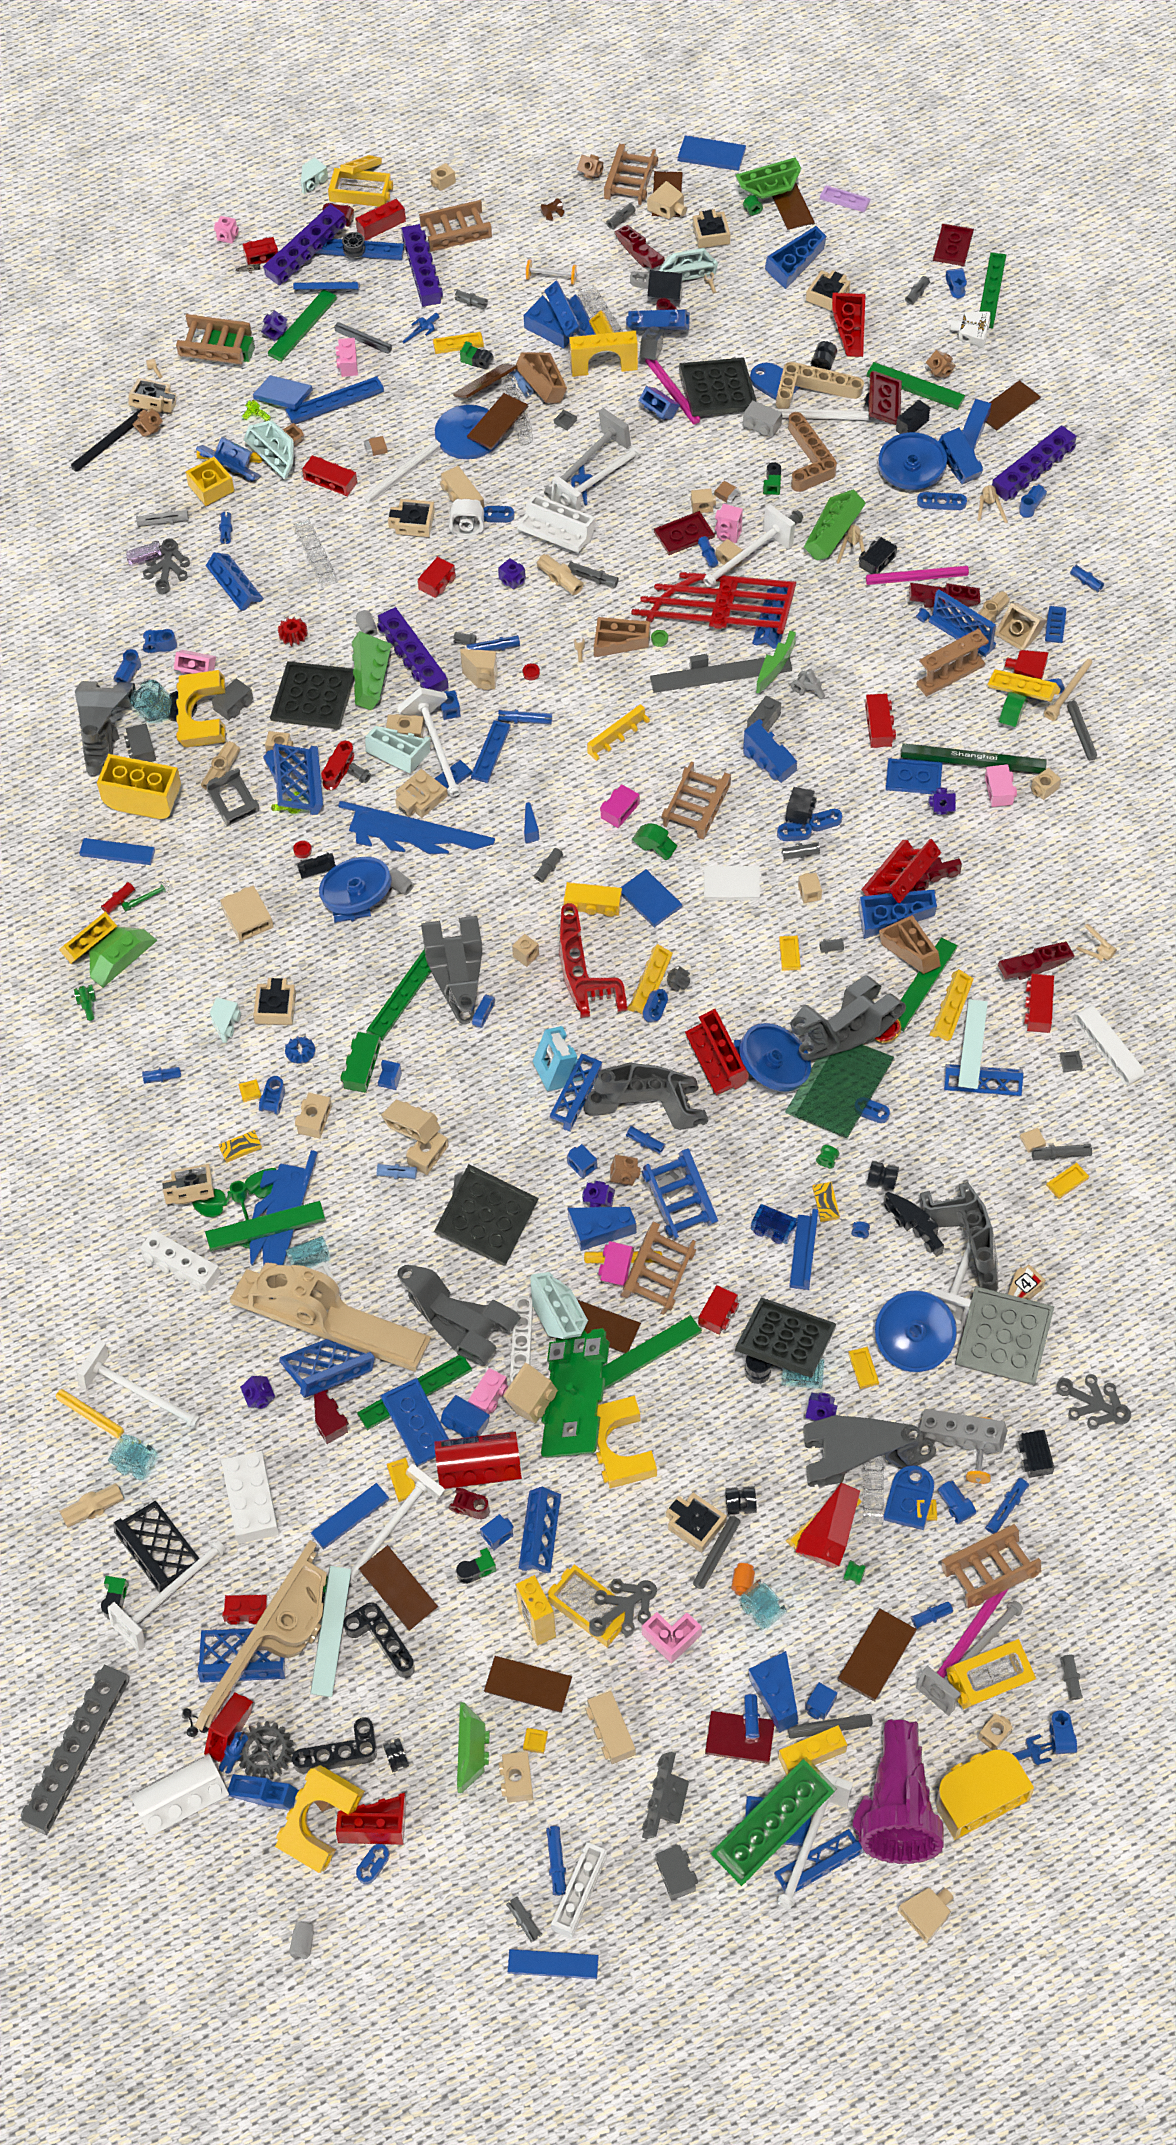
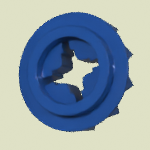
M297 1036L294 1039H290L289 1043L285 1044L286 1057L291 1062L297 1064L306 1063L311 1060L315 1054V1045L312 1039L309 1040L306 1036ZM298 1044L303 1048L302 1054L296 1050L298 1049Z

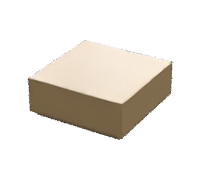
M1038 1128L1020 1134V1139L1028 1153L1032 1152V1148L1046 1146V1141Z

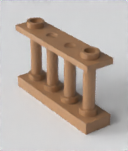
M619 143L604 186V199L611 200L612 194L618 193L638 197V205H642L643 199L646 200L647 187L653 168L658 164L656 149H653L651 156L647 157L629 154L625 151V144ZM631 160L648 163L647 168L625 165L623 161ZM627 171L644 174V177L639 179L621 176L619 173ZM622 182L641 186L639 190L616 187V183Z
M481 200L419 214L420 226H427L431 235L428 236L430 252L492 237L490 222L483 223L480 213H482ZM473 215L477 225L468 227L464 217ZM458 219L461 229L452 230L449 221ZM443 223L446 232L437 234L434 224Z
M186 314L185 317L189 331L185 341L177 340L176 347L179 356L243 364L244 358L240 346L244 335H252L250 323ZM196 329L205 330L201 343L192 342ZM212 330L221 331L217 345L208 344ZM228 333L237 334L233 347L224 346Z
M977 629L919 659V662L927 670V676L918 680L916 685L927 697L985 667V662L978 655V648L987 644L989 640Z
M691 761L688 768H684L683 778L668 808L663 810L661 819H663L664 827L668 826L670 820L693 827L697 830V838L704 840L731 785V774L724 772L721 779H715L694 772V762ZM692 778L716 786L715 793H709L688 786V783ZM686 792L707 799L710 803L708 806L702 807L681 800V797ZM679 806L700 813L703 817L701 820L696 821L675 814L674 811Z
M653 1221L647 1230L620 1295L628 1298L631 1293L635 1294V1292L662 1304L663 1308L660 1314L664 1315L667 1310H672L676 1301L673 1299L688 1260L693 1259L697 1249L694 1248L695 1240H692L688 1247L660 1235V1232H658L660 1224ZM658 1242L684 1254L681 1264L654 1252V1249L651 1248L652 1243ZM652 1259L676 1270L677 1274L674 1281L647 1269V1266L644 1265L645 1260ZM645 1276L669 1287L670 1291L667 1298L640 1286L636 1282L638 1277Z
M1015 1524L942 1559V1571L945 1576L956 1575L968 1592L965 1594L966 1607L968 1609L973 1606H979L985 1600L1029 1578H1035L1041 1573V1560L1037 1558L1030 1562L1018 1545L1019 1529ZM1007 1547L1011 1548L1023 1566L1012 1571L999 1551ZM989 1556L993 1557L1005 1575L994 1580L981 1560ZM974 1566L986 1584L975 1589L963 1572V1569Z

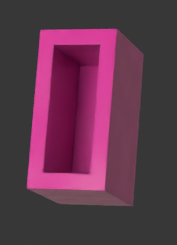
M621 784L618 789L612 792L607 802L604 801L600 807L601 819L619 829L640 804V794Z
M609 1241L608 1245L605 1244L603 1250L605 1261L604 1264L600 1265L598 1275L601 1276L600 1280L624 1286L628 1278L635 1247Z

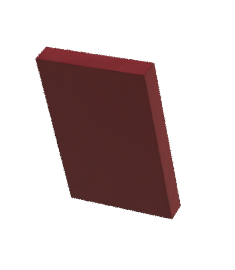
M942 223L933 261L965 267L974 229Z
M876 371L870 373V417L896 425L897 416L901 415V380Z
M700 511L654 528L655 535L669 556L697 545L699 538L703 536L708 537L709 540L715 538V533Z
M711 1711L705 1755L770 1764L775 1725L771 1719L759 1718V1737L750 1739L746 1738V1722L743 1715Z

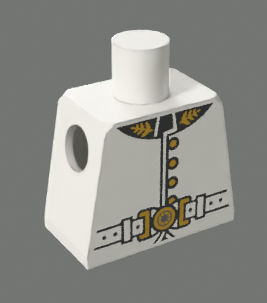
M964 312L961 321L952 320L950 330L959 331L960 341L984 348L990 325V312Z

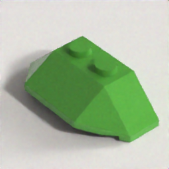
M796 157L736 174V179L742 189L763 199L791 191L801 172V166Z
M117 926L90 949V978L104 988L157 942V939L145 929Z
M460 1702L458 1793H463L485 1772V1765H489V1752H485L486 1744H490V1731H486L485 1723L464 1702Z

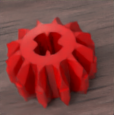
M295 617L292 619L286 618V621H281L280 626H278L279 639L285 645L290 643L292 647L296 643L299 646L300 641L305 642V637L308 635L307 625L301 618L297 620Z

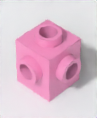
M220 216L218 222L214 225L217 241L233 243L239 231L236 219Z

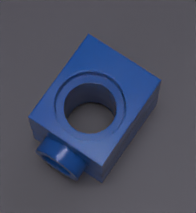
M445 691L444 693H446L448 699L440 705L443 720L461 717L456 691Z
M583 1144L569 1151L567 1155L568 1165L582 1179L598 1168L597 1158Z
M499 1514L480 1528L482 1538L494 1551L513 1537L512 1528L514 1526L508 1518L504 1519Z
M819 1682L806 1703L805 1710L808 1711V1715L817 1720L819 1718L825 1720L837 1699L838 1693Z

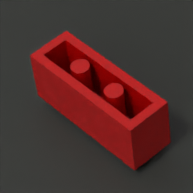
M396 198L356 217L357 232L362 234L364 240L367 241L406 222L405 207Z
M314 455L309 458L302 468L304 480L347 497L358 483L357 474L353 470Z
M887 693L866 694L865 709L870 747H892L893 740H896V730L892 729L894 716L890 715L892 701L888 700Z
M1031 974L1030 981L1026 982V992H1029V997L1025 998V1008H1028V1013L1024 1015V1024H1027V1031L1050 1033L1053 1014L1054 975Z

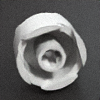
M456 499L450 508V531L456 533L459 538L476 537L479 532L483 531L484 509L481 506V502L470 499Z

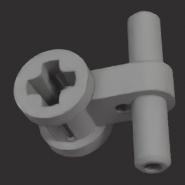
M812 669L801 671L798 674V678L793 680L790 685L792 690L799 694H803L807 689L815 690L819 699L825 697L821 688L822 684L819 678H816Z

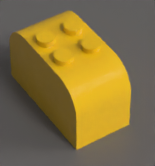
M108 754L98 778L97 786L102 801L114 810L156 819H165L171 813L181 787L178 767Z
M992 1750L983 1755L978 1753L970 1758V1762L964 1765L962 1763L955 1765L951 1768V1772L944 1776L937 1793L936 1808L955 1841L1030 1801L1034 1786L1013 1754L1005 1750Z

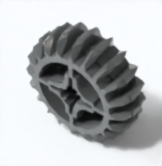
M266 1721L262 1727L260 1722H257L256 1729L249 1726L250 1733L243 1731L242 1735L246 1734L248 1741L245 1743L242 1753H240L242 1755L241 1758L237 1761L241 1762L239 1766L241 1769H245L246 1775L252 1773L253 1777H258L260 1774L261 1778H266L268 1774L270 1779L273 1780L274 1772L281 1776L280 1768L282 1767L284 1770H287L288 1765L285 1762H292V1757L289 1755H293L295 1752L291 1748L294 1742L289 1740L291 1735L289 1732L285 1733L283 1726L278 1729V1724L273 1723L270 1727L269 1721ZM261 1736H273L276 1739L264 1740ZM255 1740L257 1746L252 1751V1754L248 1756L249 1747ZM260 1744L268 1750L270 1757L262 1751ZM282 1745V1752L275 1761L273 1755L278 1750V1747ZM266 1761L269 1765H257L254 1762Z

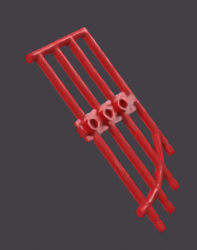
M680 572L679 578L686 580L675 585L661 583L654 585V589L666 591L660 597H640L641 602L654 603L651 610L632 609L631 611L632 615L646 616V621L653 622L654 617L710 622L709 626L717 629L726 628L727 624L778 628L777 633L783 634L797 582L722 575L716 580V582H720L719 588L696 587L689 585L700 580L703 581L707 574ZM738 584L784 587L788 588L787 594L737 590ZM675 592L717 595L715 602L669 598ZM735 597L785 601L783 608L733 603ZM662 604L710 608L713 609L712 615L658 610ZM731 610L778 614L781 615L780 621L729 616Z

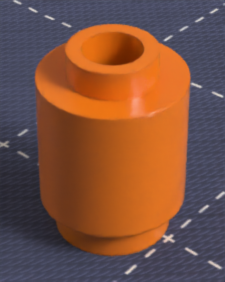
M748 1563L737 1564V1567L734 1569L731 1589L735 1591L736 1595L747 1596V1594L752 1592L755 1576L754 1566Z

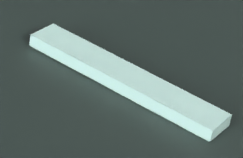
M969 999L959 1087L978 1089L988 1001Z
M329 1567L321 1618L322 1626L319 1631L310 1691L311 1695L332 1697L351 1569Z

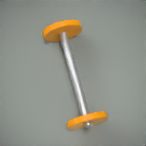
M528 259L525 268L526 279H530L531 272L571 276V284L575 285L576 277L578 276L577 265H573L572 272L532 268V260Z
M979 1449L977 1471L966 1473V1479L969 1482L987 1484L991 1481V1475L982 1471L983 1449Z

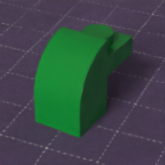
M1009 692L999 722L1016 727L1027 705V697Z
M653 823L640 826L632 838L644 851L653 849L664 860L670 859L677 848V845L667 836L669 831Z

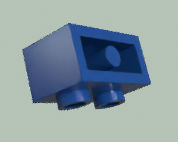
M649 386L645 387L638 400L644 404L647 410L657 413L656 416L663 420L666 418L673 419L680 406L679 403L657 388Z
M455 1395L443 1410L440 1423L446 1428L459 1433L463 1438L480 1436L486 1429L490 1415Z

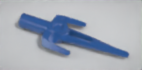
M434 313L428 319L421 317L411 324L412 326L418 322L420 325L402 342H407L426 329H429L425 334L426 336L435 329L432 323L440 318L439 314Z
M584 464L578 469L579 475H574L571 478V485L575 488V481L581 485L593 477L591 474H585ZM586 489L582 492L583 501L585 505H587Z
M1041 1734L1026 1738L1025 1745L1027 1749L1012 1754L1018 1761L1031 1757L1034 1764H1044L1051 1762L1052 1759H1040V1755L1052 1750V1746L1043 1750L1041 1748L1052 1745V1743L1034 1744L1033 1741L1041 1738Z

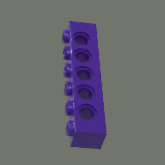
M332 204L327 206L263 266L266 277L279 286L286 282L294 272H297L306 261H309L317 251L321 250L323 245L345 227L347 223L344 213Z
M420 224L401 227L402 240L421 306L441 304L443 291L441 287H438L440 285L439 277L435 276L436 267L435 264H432V254L428 253L430 249L428 241L425 242V230L421 229Z
M1062 425L992 480V486L995 487L996 494L1005 501L1016 497L1021 489H1026L1031 481L1037 480L1056 461H1061L1066 453L1072 452L1076 447L1077 436Z
M394 607L377 615L378 630L380 633L384 632L387 642L394 646L396 655L402 657L404 666L407 669L410 668L414 680L420 682V687L439 692L448 689L447 676L399 610Z

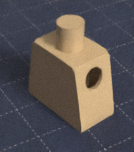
M667 181L647 198V210L667 219H671L676 213L684 216L687 212V207L684 206V195Z
M927 1888L899 1906L898 1912L927 1944L949 1917L951 1911L946 1905L954 1897L946 1888L937 1895L931 1888Z

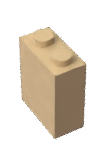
M254 885L220 899L222 910L239 942L274 928L272 918Z

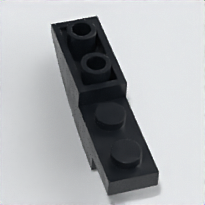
M890 1192L885 1193L883 1205L889 1213H893L898 1226H903L906 1231L913 1228L914 1234L918 1238L921 1237L925 1242L924 1245L929 1253L933 1252L936 1257L941 1255L944 1244L937 1236L938 1224L924 1210L911 1201Z

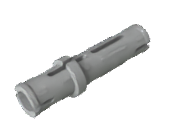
M168 510L166 513L136 516L138 527L162 523L174 524L177 521L189 520L188 510L174 512Z

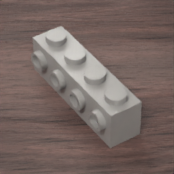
M924 1409L919 1428L923 1434V1439H927L931 1443L941 1442L947 1446L959 1445L970 1450L975 1448L983 1449L988 1453H1002L1008 1431L1005 1421Z

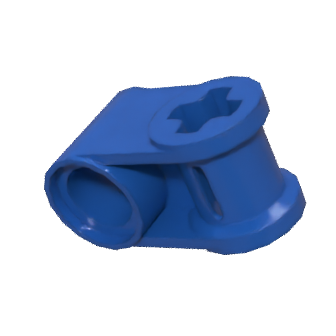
M964 269L946 270V282H948L947 285L951 295L957 299L963 298L966 294L965 286L967 285Z
M171 629L147 630L143 633V638L145 639L143 651L146 653L167 652L177 648L175 634Z
M272 1076L267 1080L259 1101V1111L263 1112L266 1110L279 1115L285 1095L284 1083L279 1076Z
M1063 1710L1054 1712L1049 1726L1054 1755L1077 1753V1740L1070 1715Z

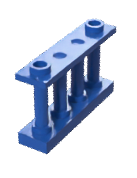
M557 280L544 290L566 337L569 338L573 333L578 336L596 335L589 323L590 318L579 296L575 294L570 299L566 297Z
M689 1148L678 1153L679 1157L675 1161L652 1170L650 1165L646 1164L643 1167L644 1171H642V1176L645 1182H649L666 1224L664 1226L666 1235L668 1237L671 1236L672 1240L679 1237L677 1232L700 1222H707L708 1226L719 1221ZM678 1167L685 1168L687 1173L685 1178L660 1188L658 1187L655 1176ZM686 1185L692 1186L694 1190L693 1196L666 1206L662 1195ZM695 1203L700 1205L702 1211L699 1215L676 1224L673 1223L669 1213Z

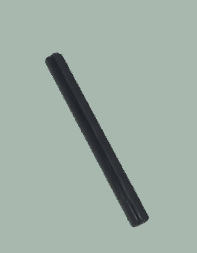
M139 409L71 463L72 470L78 472L134 427L133 423L139 418L137 415L144 409Z

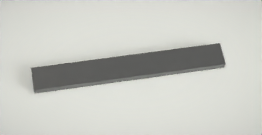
M765 657L650 675L653 693L759 677ZM790 657L780 673L792 671Z

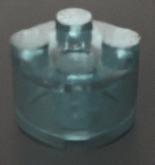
M156 680L142 682L140 684L141 687L138 690L135 689L131 695L133 707L147 722L168 717L172 706V696Z
M123 1435L116 1443L108 1462L117 1466V1472L123 1475H127L129 1472L136 1479L143 1480L153 1464L157 1452L150 1445H147V1447L142 1445V1440L130 1435Z
M760 1579L740 1595V1607L747 1615L753 1614L756 1619L754 1622L762 1631L772 1626L787 1612L784 1605L779 1606L778 1601L780 1599L766 1583L763 1582L761 1584Z

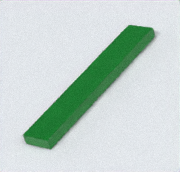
M990 252L979 311L990 312L989 328L991 329L994 327L1007 255Z
M323 289L268 351V356L282 362L337 300V295Z
M873 362L866 377L870 378V373L876 371L901 380V390L956 410L959 409L965 399L964 394Z
M942 937L936 944L935 948L939 954L940 967L925 974L919 971L901 998V1001L906 1005L905 1012L898 1018L901 1023V1031L904 1032L957 950L958 945Z
M425 949L367 1028L366 1033L379 1035L380 1040L383 1041L426 981L431 970L426 962Z
M316 1201L205 1231L211 1252L326 1220L321 1202Z
M689 1315L604 1365L602 1371V1378L605 1379L604 1390L701 1334V1328L693 1317Z
M457 1355L417 1379L426 1396H429L470 1373L472 1368L465 1357ZM381 1399L357 1412L367 1431L391 1418Z

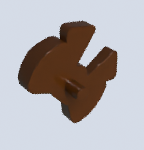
M556 198L554 202L547 205L541 204L540 206L541 213L549 221H553L552 213L555 211L560 217H563L565 210H562L563 203L559 198Z

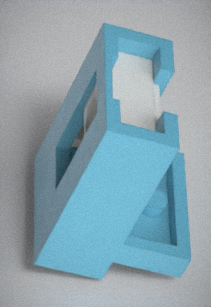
M563 1026L545 1029L532 1061L547 1091L564 1088L578 1061L574 1048H571L570 1045L567 1046L565 1042L567 1034ZM582 1076L574 1078L573 1082L583 1080Z

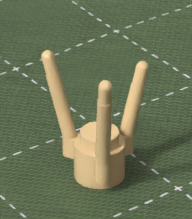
M988 485L982 489L977 521H981L984 502L991 504L996 501L1004 523H1008L994 486Z
M852 525L848 528L847 534L844 535L837 564L842 559L847 541L853 545L859 542L861 552L865 551L860 527Z
M1085 924V928L1101 942L1097 949L1099 954L1081 947L1076 949L1097 958L1101 962L1104 959L1109 961L1117 949L1109 944L1089 924Z

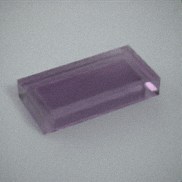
M159 541L126 551L129 565L162 554Z

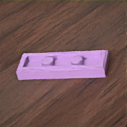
M827 185L820 195L821 200L865 212L870 203V198Z

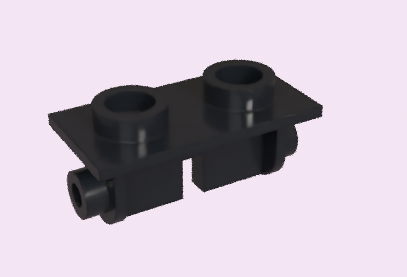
M329 852L314 859L300 860L296 864L302 879L330 871L336 866L333 853Z

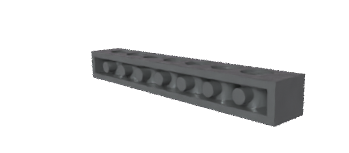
M105 1664L101 1670L97 1671L92 1688H89L84 1695V1703L81 1708L75 1711L71 1727H67L63 1734V1742L60 1747L57 1746L54 1750L50 1766L45 1767L42 1773V1781L39 1786H35L29 1805H25L21 1812L20 1820L24 1826L46 1836L48 1835L130 1681L127 1674ZM103 1688H110L108 1693L100 1694ZM93 1707H100L98 1712L90 1713ZM83 1726H90L87 1732H80ZM73 1745H79L77 1751L69 1752ZM64 1764H68V1765H69V1766H68V1769H67L66 1771H64V1772H60V1771H59V1768H60L62 1765H64ZM52 1784H58L55 1791H48ZM41 1804H48L44 1811H38V1807Z

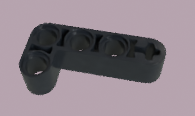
M366 1603L345 1617L343 1625L348 1637L358 1638L370 1631L400 1677L408 1678L414 1674L415 1665L412 1656L376 1603ZM370 1612L377 1613L373 1618L367 1617V1614ZM352 1623L359 1624L356 1629L348 1628ZM380 1629L388 1630V1632L384 1635L378 1634V1631ZM391 1646L399 1647L396 1652L389 1651ZM401 1658L405 1665H408V1668H405L404 1666L401 1667Z
M361 1717L355 1721V1740L296 1750L292 1755V1763L298 1773L305 1774L311 1768L313 1769L320 1765L330 1770L373 1762L377 1757V1746L372 1721L366 1717ZM361 1727H369L370 1729L367 1733L359 1732ZM366 1747L372 1748L370 1754H362L361 1752ZM343 1751L351 1752L347 1758L340 1757V1754ZM323 1754L329 1755L327 1761L321 1762L318 1760ZM311 1756L314 1757L315 1763H312ZM301 1758H305L304 1764H300Z

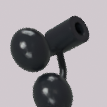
M185 1708L182 1712V1718L189 1719L191 1723L186 1733L189 1737H195L198 1734V1729L193 1726L191 1717L197 1719L198 1717L191 1715V1710ZM206 1726L202 1731L199 1729L201 1733H207L209 1730Z

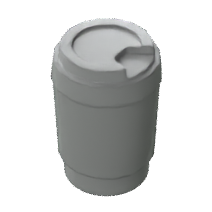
M368 610L358 612L356 622L361 632L375 636L377 634V627L372 614Z
M390 870L392 877L391 887L407 895L413 889L414 883L399 870Z
M304 1922L296 1923L289 1949L291 1957L307 1959L310 1956L313 1925Z

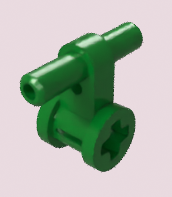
M88 985L89 987L87 988L86 986L75 988L74 994L77 1005H81L82 1009L85 1010L88 1021L94 1020L92 1001H96L93 985Z

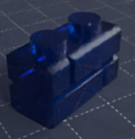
M760 1204L751 1222V1230L757 1236H767L777 1244L784 1243L786 1245L797 1226V1218L763 1204Z

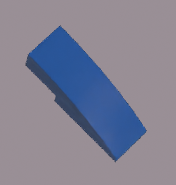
M975 399L962 431L965 433L967 442L973 449H975L984 430L992 404L979 399Z
M236 1774L232 1775L227 1790L229 1793L228 1797L282 1810H290L294 1806L295 1797L298 1793V1789L289 1783L272 1782L268 1778Z

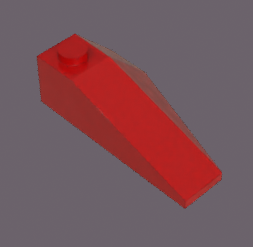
M833 293L832 311L847 357H863L866 294Z
M840 1483L821 1510L813 1517L810 1524L802 1531L794 1553L832 1569L839 1567L847 1547L860 1490Z

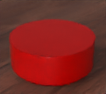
M533 663L525 665L522 669L523 677L530 681L539 678V666Z
M303 840L296 842L293 846L294 855L301 859L309 857L312 853L311 844Z

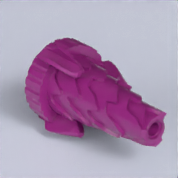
M890 1719L885 1722L883 1757H880L873 1800L868 1795L863 1796L853 1819V1828L859 1836V1843H861L864 1852L873 1858L886 1861L887 1863L914 1864L925 1862L938 1856L942 1852V1848H944L943 1821L933 1812L930 1801V1789L926 1786L924 1763H922V1746H919V1725L917 1721L909 1722L906 1720Z

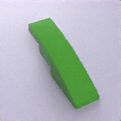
M789 631L785 644L778 643L773 656L766 654L757 680L756 693H761L783 669L796 644V632Z

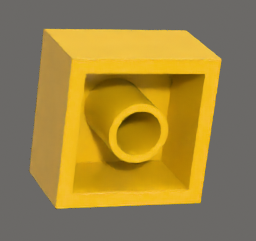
M215 457L185 471L188 486L205 506L234 492L232 477Z

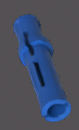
M516 635L467 644L466 646L467 649L504 651L506 648L520 646L519 636Z
M517 709L515 711H498L499 715H506L498 716V721H513L516 724L518 722L552 725V719H545L552 718V713L520 712Z
M1018 1478L1010 1492H1006L1004 1501L985 1527L991 1534L997 1533L1014 1507L1019 1505L1021 1502L1020 1498L1029 1487L1027 1481ZM1017 1492L1011 1503H1009L1014 1494ZM1004 1509H1005V1512L1003 1513V1515L1001 1516V1518H1000L999 1521H998V1518L1000 1517V1515L1002 1514V1512H1003Z
M551 1826L546 1828L550 1858L549 1875L552 1879L553 1895L560 1896L565 1894L566 1868L563 1864L560 1827Z

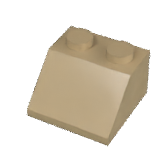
M1011 603L996 629L995 635L1016 648L1025 650L1040 634L1047 620L1019 603Z
M461 649L462 673L477 688H482L483 690L495 689L498 674L496 651Z
M524 1363L503 1396L517 1415L537 1423L539 1418L543 1416L550 1401L555 1398L558 1390L551 1380L528 1363Z

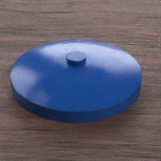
M461 405L451 408L442 414L435 425V439L441 443L440 449L458 459H476L492 452L499 442L491 450L467 438V435L489 409L478 405Z
M916 432L899 434L889 439L882 446L878 459V466L882 476L892 485L909 490L923 489L935 484L944 475L947 465V455L944 447L933 437Z
M374 857L352 858L336 865L324 876L319 886V895L324 906L332 912L340 914L357 913L374 906L384 898L391 887V873L388 866L380 859Z
M771 1023L754 1025L743 1035L740 1041V1056L745 1068L758 1082L770 1089L782 1092L796 1090L804 1084L811 1072V1060H803L799 1052L802 1042L793 1033L781 1026Z
M911 1290L894 1296L882 1307L875 1324V1337L879 1350L891 1364L905 1371L922 1372L937 1367L950 1355L956 1342L957 1326L952 1311L942 1299L929 1292Z

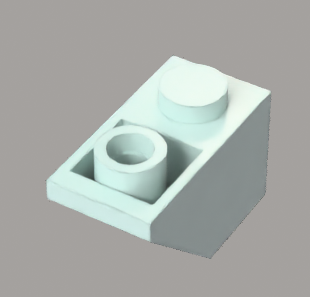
M315 157L302 165L301 187L303 194L312 191L316 186L328 179L327 167Z
M216 997L210 1011V1016L222 1042L226 1043L228 1038L233 1036V1026L235 1022L240 1020L241 1011H239L238 1003Z

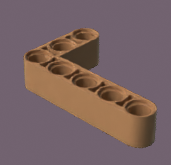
M792 412L788 419V430L812 462V464L795 470L792 473V489L796 492H802L835 478L837 462L805 417L799 412Z

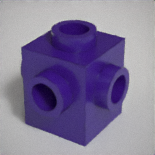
M274 310L270 315L267 314L264 317L261 332L275 341L280 335L285 333L288 319Z
M511 558L498 567L499 579L504 585L511 587L513 590L522 585L526 580L524 566Z
M944 787L936 788V791H932V796L928 798L929 807H932L933 812L939 815L947 814V811H956L955 791L947 790Z
M602 1181L587 1182L582 1194L583 1202L589 1205V1207H612L615 1189Z
M251 1376L240 1387L248 1408L263 1409L275 1398L267 1376Z
M811 1392L805 1418L818 1421L836 1415L838 1405H834L835 1397H831L828 1393L822 1392L818 1394Z

